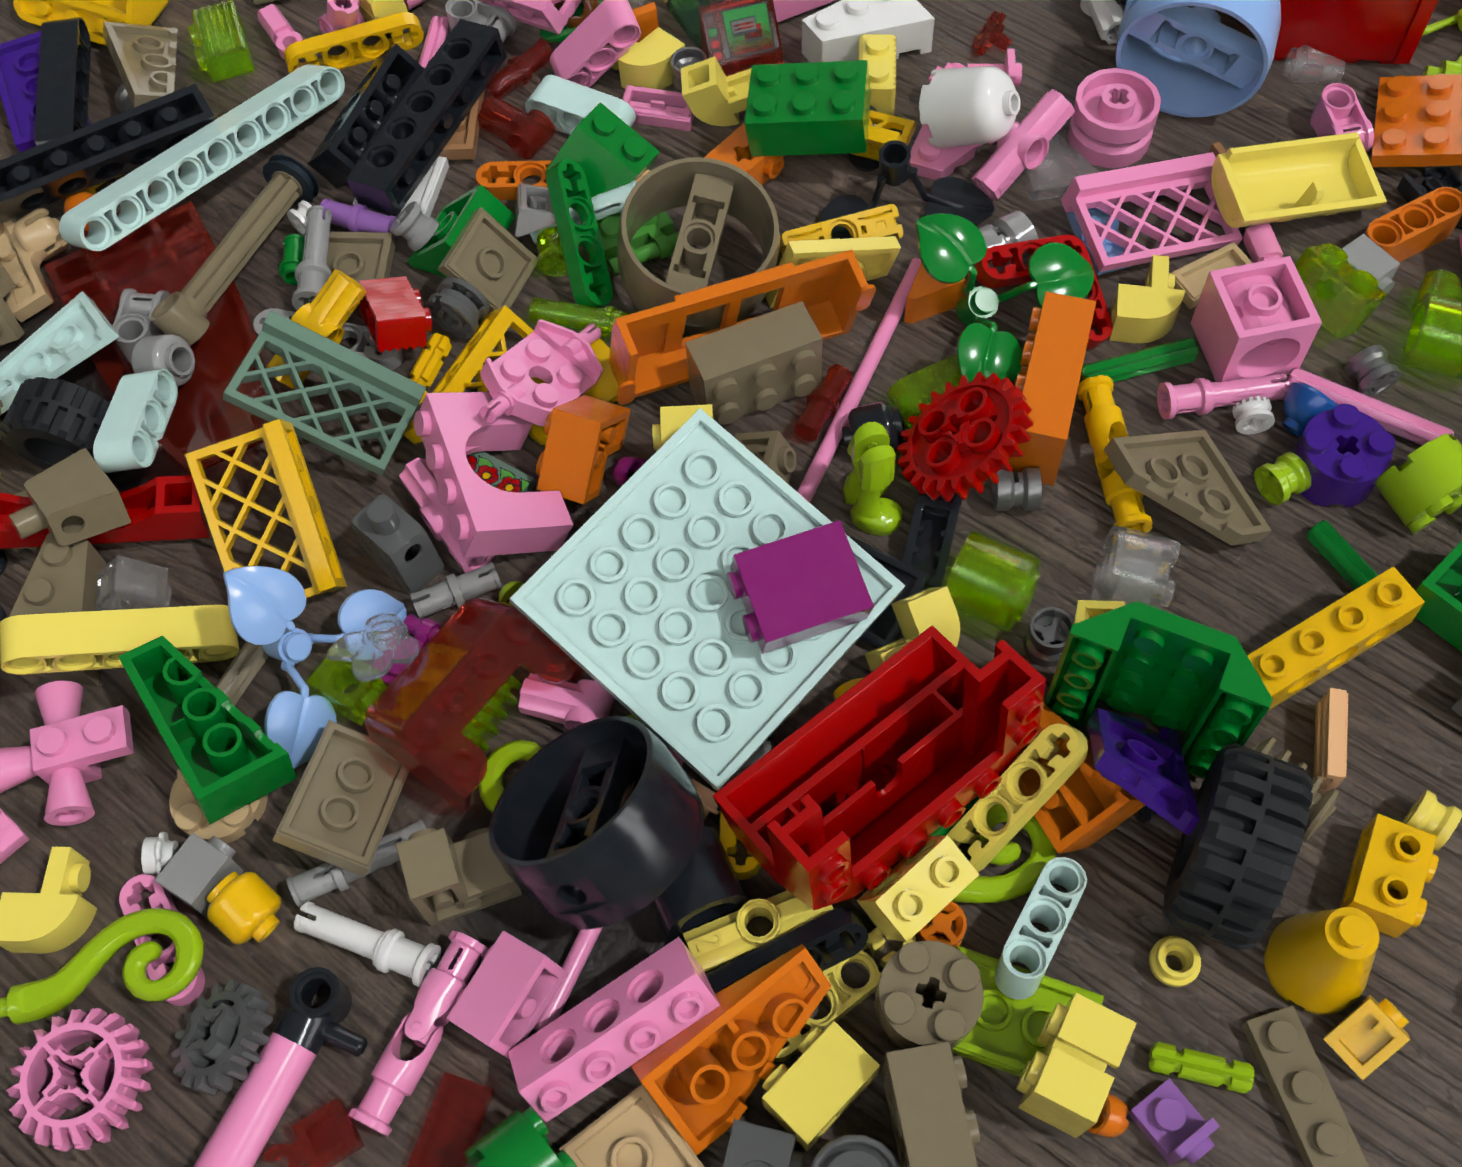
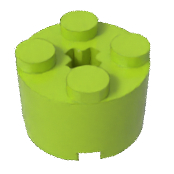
M1448 433L1443 434L1407 455L1409 459L1398 469L1395 465L1378 478L1375 484L1381 495L1412 534H1416L1436 521L1435 516L1443 511L1450 515L1462 508V444L1452 433L1450 435Z

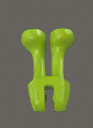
M867 422L857 429L847 449V453L851 456L853 469L845 480L843 498L846 504L853 505L850 510V517L854 525L870 535L885 536L894 533L901 526L903 518L902 508L897 502L881 497L886 493L890 483L894 480L896 454L894 448L890 446V438L884 426L877 422Z

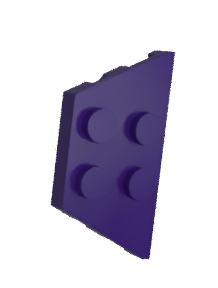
M1097 708L1087 723L1094 767L1104 778L1118 784L1180 831L1190 835L1200 821L1176 731L1163 727L1158 735L1143 732L1146 724L1142 720L1122 717L1116 713Z

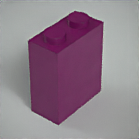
M840 520L734 554L730 567L731 571L726 573L728 586L735 600L741 598L747 615L742 616L746 635L751 643L758 642L762 654L865 620L874 608Z

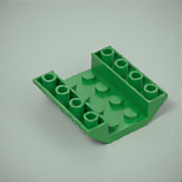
M1135 601L1072 625L1044 703L1072 727L1078 726L1085 729L1096 701L1100 699L1105 701L1114 710L1125 713L1134 712L1150 718L1155 725L1161 728L1167 727L1173 730L1179 729L1184 731L1180 747L1187 772L1197 778L1205 779L1211 763L1214 762L1216 754L1223 746L1231 744L1244 746L1269 710L1273 698L1235 636Z

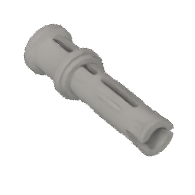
M320 205L311 206L306 212L307 220L302 262L295 269V279L298 285L297 290L292 295V305L296 310L307 303H312L331 276V270L327 266L332 213L327 208L324 219H322L324 206Z

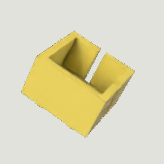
M1075 993L1065 1006L1057 1002L1052 1014L1049 1013L1036 1040L1044 1048L1042 1052L1036 1051L1031 1061L1028 1060L1016 1086V1090L1024 1093L1018 1108L1074 1138L1079 1137L1097 1123L1115 1078L1105 1073L1107 1065L1115 1069L1119 1068L1137 1023L1078 993Z

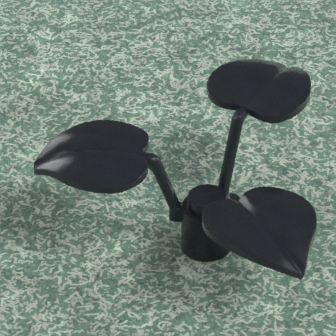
M870 105V110L877 111L873 106ZM893 128L889 129V130H892V131L900 132V134H902V132H903V131H901V130H897V129H893ZM892 140L886 142L880 148L879 161L848 153L851 163L860 171L870 172L879 168L877 185L870 204L867 206L866 202L859 196H839L825 207L820 222L876 208L886 184L889 186H899L908 178H911L921 199L929 202L925 207L924 216L940 213L952 214L963 217L977 226L994 213L995 207L988 196L979 188L966 180L956 177L937 179L932 184L931 194H928L917 175V168L910 166V143L907 145L902 141ZM836 226L831 231V239L851 238L850 232L845 227Z

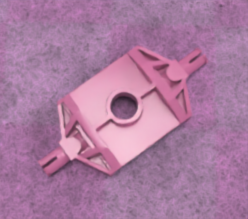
M540 319L530 335L491 363L492 360L487 358L480 374L493 400L481 407L480 415L483 420L488 417L486 422L493 423L505 413L507 416L511 414L538 426H545L546 418L554 407L581 397L597 384L603 368L590 345L601 337L599 327L594 329L595 324L591 323L581 332L576 333L573 330ZM530 377L540 378L545 383L537 384Z

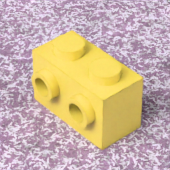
M835 1021L825 1031L820 1026L811 1031L798 1047V1050L803 1053L790 1068L785 1064H781L762 1085L767 1091L762 1097L763 1107L788 1133L796 1135V1141L807 1152L877 1077L880 1065Z

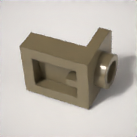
M779 431L735 433L734 438L789 484L791 474L796 467V452Z

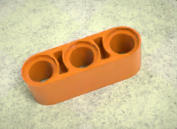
M1452 187L1437 188L1373 220L1368 225L1364 234L1400 263L1447 239L1452 234L1462 216V192Z

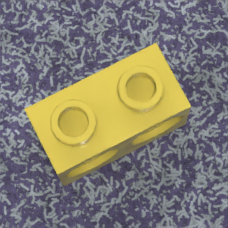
M948 835L928 836L929 840L926 846L911 859L904 857L891 869L889 876L882 884L873 890L866 891L857 900L888 940L908 942L980 875Z

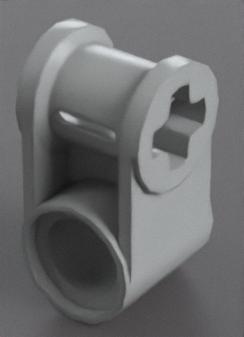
M448 0L445 5L450 33L458 21L464 19L498 28L502 42H504L507 36H512L516 32L518 27L516 19L508 10L479 0Z
M132 288L123 290L120 297V306L112 327L120 336L115 341L130 364L132 351L137 342L144 337L164 334L150 320V315L154 308L170 295L168 291L159 290L156 294L138 293Z

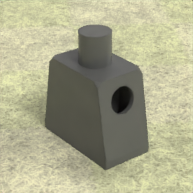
M379 495L352 518L350 523L359 548L409 593L420 591L445 568L425 529L387 495ZM410 549L414 559L405 561V554Z

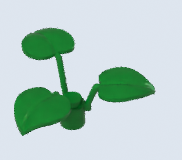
M944 213L927 215L915 222L920 259L925 270L933 279L942 283L954 284L964 279L968 273L967 284L962 288L966 295L961 297L956 305L958 318L968 326L961 332L958 338L956 353L960 375H966L970 382L973 381L978 372H981L986 379L992 373H996L1001 380L1007 377L1012 382L1021 371L1022 350L1017 339L1009 332H997V324L986 320L996 313L1000 303L1028 290L1035 289L1036 301L1042 308L1046 291L1084 299L1092 288L1094 271L1091 264L1070 246L1056 242L1039 247L1031 255L1028 262V272L1033 281L1000 295H996L992 289L986 286L975 288L977 270L973 265L985 257L987 250L985 239L977 226L963 217Z

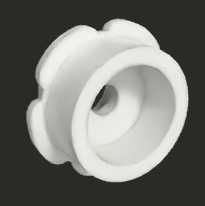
M160 832L159 837H146L144 839L141 852L144 874L158 876L179 850L178 842L168 840L169 837L166 832Z

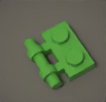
M664 211L649 219L638 229L630 242V246L640 263L656 257L662 260L672 256L679 231L674 232V223L667 211ZM622 212L597 221L605 259L608 260L613 274L619 273L617 240L618 225Z

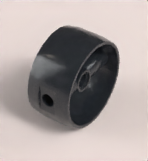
M603 717L583 723L558 736L534 754L520 768L502 792L493 810L489 825V842L506 873L540 910L563 926L579 930L596 929L619 922L640 911L660 896L676 880L689 863L699 844L704 826V807L690 777L656 735L642 723L630 717Z

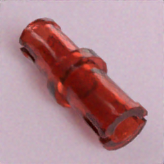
M539 39L520 56L514 55L507 61L508 65L497 72L487 85L489 93L499 101L520 83L527 84L532 80V74L550 62V56L553 52L546 41Z
M831 365L819 387L813 389L807 397L808 405L793 427L795 434L802 440L815 442L828 418L834 417L839 410V400L853 379L851 372L844 366Z

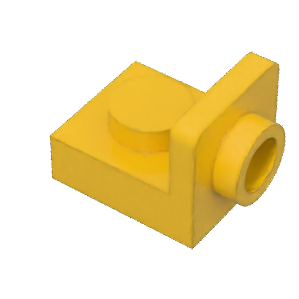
M1369 995L1362 1001L1359 1007L1327 1033L1323 1039L1363 1081L1410 1041L1409 1034L1403 1029L1409 1021L1387 998L1378 1003Z

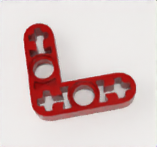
M1059 235L992 246L987 248L985 257L974 266L977 270L976 278L983 286L1002 288L1025 284L1033 280L1029 275L1028 267L1023 262L1022 255L1024 253L1033 254L1039 247L1056 242L1073 248L1091 264L1093 271L1094 268L1084 242L1073 235ZM992 262L994 267H1005L998 273L996 268H990L988 264ZM1094 271V281L1087 299L1096 301L1091 328L1096 327L1098 333L1095 334L1094 330L1090 329L1086 349L1099 347L1109 338L1113 330L1112 320Z

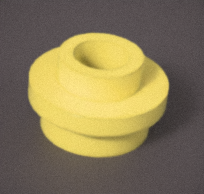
M1167 936L1157 941L1152 947L1149 955V965L1154 976L1163 984L1171 987H1184L1193 982L1198 976L1201 969V958L1195 946L1188 940L1179 936ZM1174 955L1178 957L1182 963V969L1173 970L1169 968L1166 963V956Z

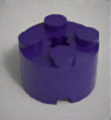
M1339 404L1334 409L1317 414L1305 427L1292 452L1306 463L1312 478L1310 488L1300 494L1314 504L1324 507L1337 504L1345 505L1344 508H1348L1362 503L1369 497L1375 488L1378 478L1385 472L1391 462L1395 447L1394 437L1375 419L1359 412L1351 404Z

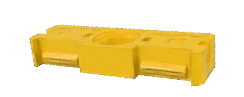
M888 204L785 231L780 236V250L783 255L788 241L831 239V231L836 226L845 227L850 232L851 238L896 236L897 240H899L904 232L902 225H897L896 218L899 216L896 205Z

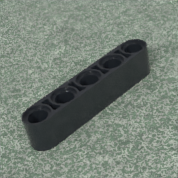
M81 17L42 23L35 119L36 146L88 125L91 40L86 23Z

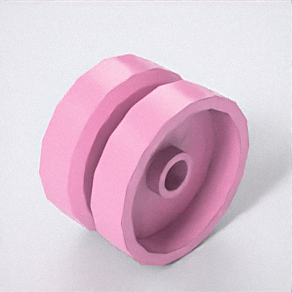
M1121 68L1102 69L1086 76L1078 86L1073 107L1075 112L1071 116L1067 138L1071 149L1080 159L1097 167L1113 169L1127 167L1139 161L1149 149L1153 128L1159 114L1161 97L1157 87L1147 77L1133 70Z

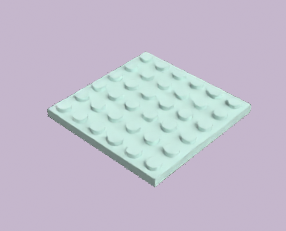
M699 408L510 598V602L716 791H719L902 592L905 585L846 535L874 605L868 618L762 654L758 642L751 643L746 635L742 616L747 615L743 601L741 598L735 600L728 586L726 573L731 571L733 555L833 522Z

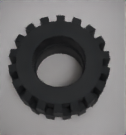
M44 377L29 378L21 383L0 426L1 438L15 453L45 470L84 448L94 459V440L110 403L97 394L70 382Z

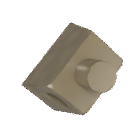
M86 448L77 451L27 480L24 484V489L32 505L8 515L21 539L47 528L59 546H67L131 523L117 488Z

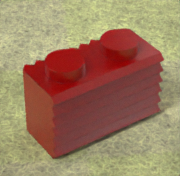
M407 276L358 281L367 291L359 303V311L377 349L381 353L386 349L391 352L394 348L399 351L402 347L407 350L410 346L415 349L418 345L423 349L426 345V332L432 331V318L429 308H423L419 290L411 287Z

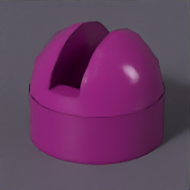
M634 456L620 458L612 470L615 483L622 487L629 480L627 473L634 475L646 461Z

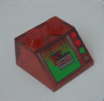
M729 0L698 7L701 50L707 55V59L716 57L726 77L750 69L752 65L783 64V48L773 0Z

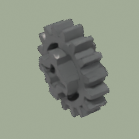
M229 980L225 988L218 984L213 985L209 999L202 995L197 998L198 1007L193 1012H186L184 1015L185 1020L188 1022L186 1029L176 1032L175 1038L182 1040L181 1046L171 1053L172 1058L180 1061L173 1072L174 1075L183 1078L181 1081L183 1086L200 1093L203 1092L210 1096H215L218 1089L227 1093L230 1092L235 1077L242 1081L248 1078L247 1067L251 1062L259 1063L261 1060L260 1055L256 1052L259 1045L269 1043L270 1037L263 1034V1029L273 1022V1017L264 1013L269 1007L270 1002L261 997V991L243 982L240 984L234 980Z

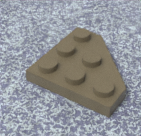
M1205 429L1113 438L1104 448L1105 453L1114 465L1115 471L1126 485L1231 546L1262 541L1272 531Z

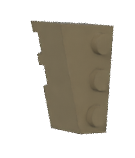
M48 533L9 617L27 614L105 610L108 564L88 540H82L67 546H59L51 534ZM96 670L30 674L99 687L100 674Z

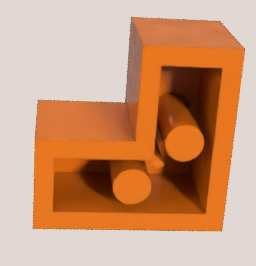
M588 395L554 407L545 421L544 433L548 435L546 446L536 464V474L539 475L537 489L541 491L560 490L563 498L580 504H585L599 496L607 457L623 448L631 409Z

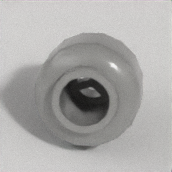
M173 334L144 337L137 342L132 351L131 364L134 373L166 369L173 375L178 387L191 379L195 369V357L190 345L182 337Z

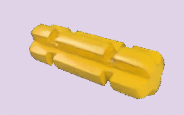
M433 333L425 345L428 349L422 350L409 374L410 380L426 387V389L431 387L444 362L441 359H445L452 348L450 339L446 335ZM425 390V392H424V394H423V396H422V399H421V401H420L419 404H421V403L423 402V400H424V398H425V396H426V393H427L426 390Z

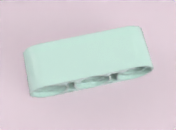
M546 75L525 103L526 112L535 122L571 135L575 127L600 102L630 127L636 120L635 111L626 101L555 75Z
M158 369L128 374L120 379L93 445L94 459L104 472L112 473L146 468L152 464L178 396L176 381L168 370Z
M1056 857L1048 861L1044 866L1003 948L995 969L994 978L999 990L1007 997L1016 1000L1026 999L1036 992L1086 888V872L1073 859ZM1051 884L1061 885L1064 888H1066L1068 892H1060L1056 890ZM1032 923H1041L1045 925L1050 930V932L1039 931L1032 925ZM1011 963H1022L1030 969L1031 973L1024 974L1018 972Z

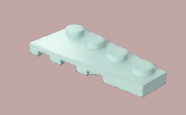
M83 291L0 362L2 414L9 410L24 380L29 378L35 379V377L56 379L120 337L94 301Z

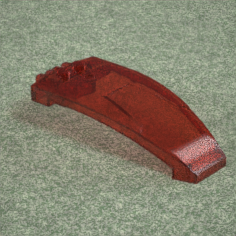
M191 201L156 216L107 249L92 251L80 248V250L44 265L64 305H67L83 291L94 301L109 323L113 325L124 289L132 288L138 293L156 294L159 290L168 291L170 294L181 292L216 247ZM84 228V236L86 237L89 231ZM234 281L231 282L207 313V319L210 324L206 332L190 346L195 357L193 375L188 382L177 387V401L163 437L157 441L159 444L158 449L189 475L192 474L185 454L263 428V424L268 423V421L222 399L224 391L258 337ZM115 340L91 355L94 364L113 394L122 376L134 374L132 364L126 360ZM261 351L259 357L265 369L266 363ZM254 365L252 366L250 371H255ZM260 380L242 383L238 392L253 399L266 396ZM263 440L249 444L246 450L263 443ZM236 449L225 453L233 457ZM216 455L201 460L203 470L225 461V459Z

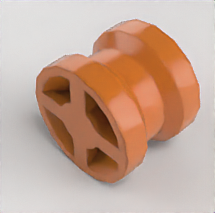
M951 901L915 934L916 941H939L957 949L961 945L967 929L966 916L963 910L955 902ZM935 933L944 934V936H945L947 939H945L943 936H937V935L932 936V935L935 934Z

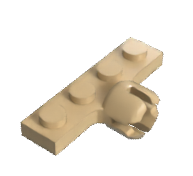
M45 208L35 209L18 221L14 218L2 224L0 222V261L16 285L4 299L14 317L21 323L55 302L40 271V264L43 261L50 260L69 246L60 235L59 220L48 217L49 211Z

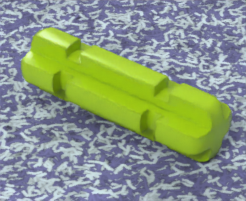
M1155 1042L1150 1049L1149 1069L1153 1072L1165 1075L1176 1072L1178 1078L1214 1087L1225 1084L1227 1090L1243 1094L1248 1093L1252 1089L1254 1067L1250 1063L1238 1060L1226 1063L1225 1057L1184 1047L1183 1050L1177 1051L1175 1045L1163 1042Z

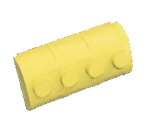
M1358 132L1229 148L1226 153L1217 155L1212 167L1211 184L1213 194L1224 221L1231 228L1284 222L1315 216H1328L1358 210L1378 209L1387 203Z

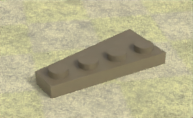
M103 21V37L133 108L174 92L178 28Z

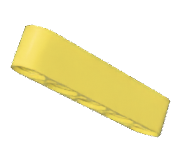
M227 605L27 614L11 616L0 621L1 669L6 673L15 675L124 668L118 656L162 635L192 663L228 660L237 656L240 650L238 634L231 624Z

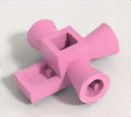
M72 681L49 682L38 687L34 693L44 726L30 729L31 746L0 748V793L39 776L49 784L44 821L56 826L76 825L90 820L95 815L85 783L102 779L100 762L134 753L130 712L123 705L80 716L83 696L82 685Z

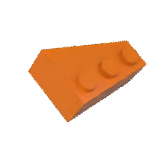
M1044 704L1040 718L1041 729L1037 736L1049 725L1057 723L1071 725ZM1059 737L1056 740L1055 744L1059 750L1055 755L1058 754L1065 757L1069 755L1070 750L1066 744L1070 739L1066 740ZM1033 739L1029 744H1027L1026 746H1024V747L1022 748V750H1021V751L1019 752V754L1015 757V759L1012 761V763H1013V762L1022 754V752L1034 741V739ZM1088 739V753L1082 765L1034 815L1058 854L1087 849L1145 806L1144 803L1121 786L1107 780L1094 767L1091 743ZM1040 757L1037 759L1038 762L1047 766L1052 773L1055 771L1054 768L1047 765L1050 760ZM1029 769L1021 775L1019 788L1026 797L1036 793L1040 787V776L1036 770Z

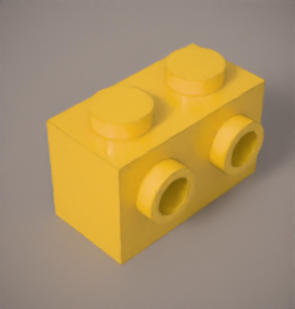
M1377 814L1361 831L1340 908L1352 907L1365 912L1373 919L1379 932L1394 938H1398L1412 926L1418 927L1427 908V900L1421 898L1424 884L1432 880L1439 862V857L1433 854L1437 836Z

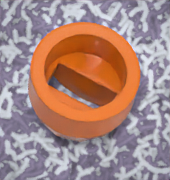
M1108 1093L1097 1123L1088 1131L1102 1137L1116 1138L1129 1127V1121L1126 1119V1115L1129 1114L1127 1105L1117 1096Z

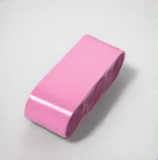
M604 0L553 51L550 56V63L556 76L590 88L638 41L641 36V29L629 1Z

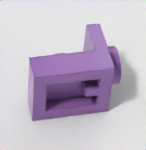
M1170 1078L1136 1105L1128 1114L1170 1166L1182 1158H1185L1190 1165L1199 1160L1215 1146L1208 1136L1220 1127L1213 1117L1205 1121Z

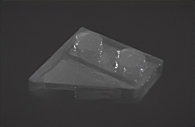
M1056 133L1049 141V150L1044 161L1037 168H1025L1022 173L1031 201L1063 197L1074 177L1099 173V171Z

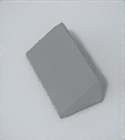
M523 183L518 184L514 215H516L514 218L515 237H521L556 224L548 188Z

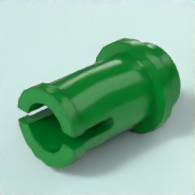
M289 234L284 237L283 261L278 266L282 279L290 285H298L295 279V269L302 262L305 237L299 234Z

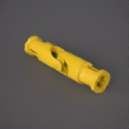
M1105 375L1089 377L1079 383L1077 395L1085 406L1086 415L1084 423L1095 456L1105 502L1108 506L1112 507L1116 522L1113 525L1114 533L1120 539L1139 537L1152 529L1151 516L1145 513L1142 502L1144 495L1123 482L1104 451V448L1113 438L1129 437L1120 407L1115 405L1113 399V380Z

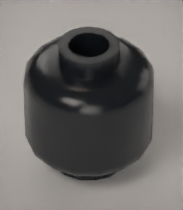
M885 400L852 409L848 415L849 425L842 427L847 449L857 429L867 422H877L884 426L890 438V446L894 448L895 452L898 451L897 447L901 445V440H904L900 435L905 430L898 407L892 408Z

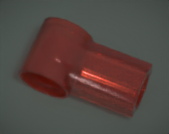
M489 96L481 104V110L477 116L480 127L506 140L511 149L518 156L526 160H531L556 134L554 124L540 110L532 109L529 113H526L499 98L494 99Z

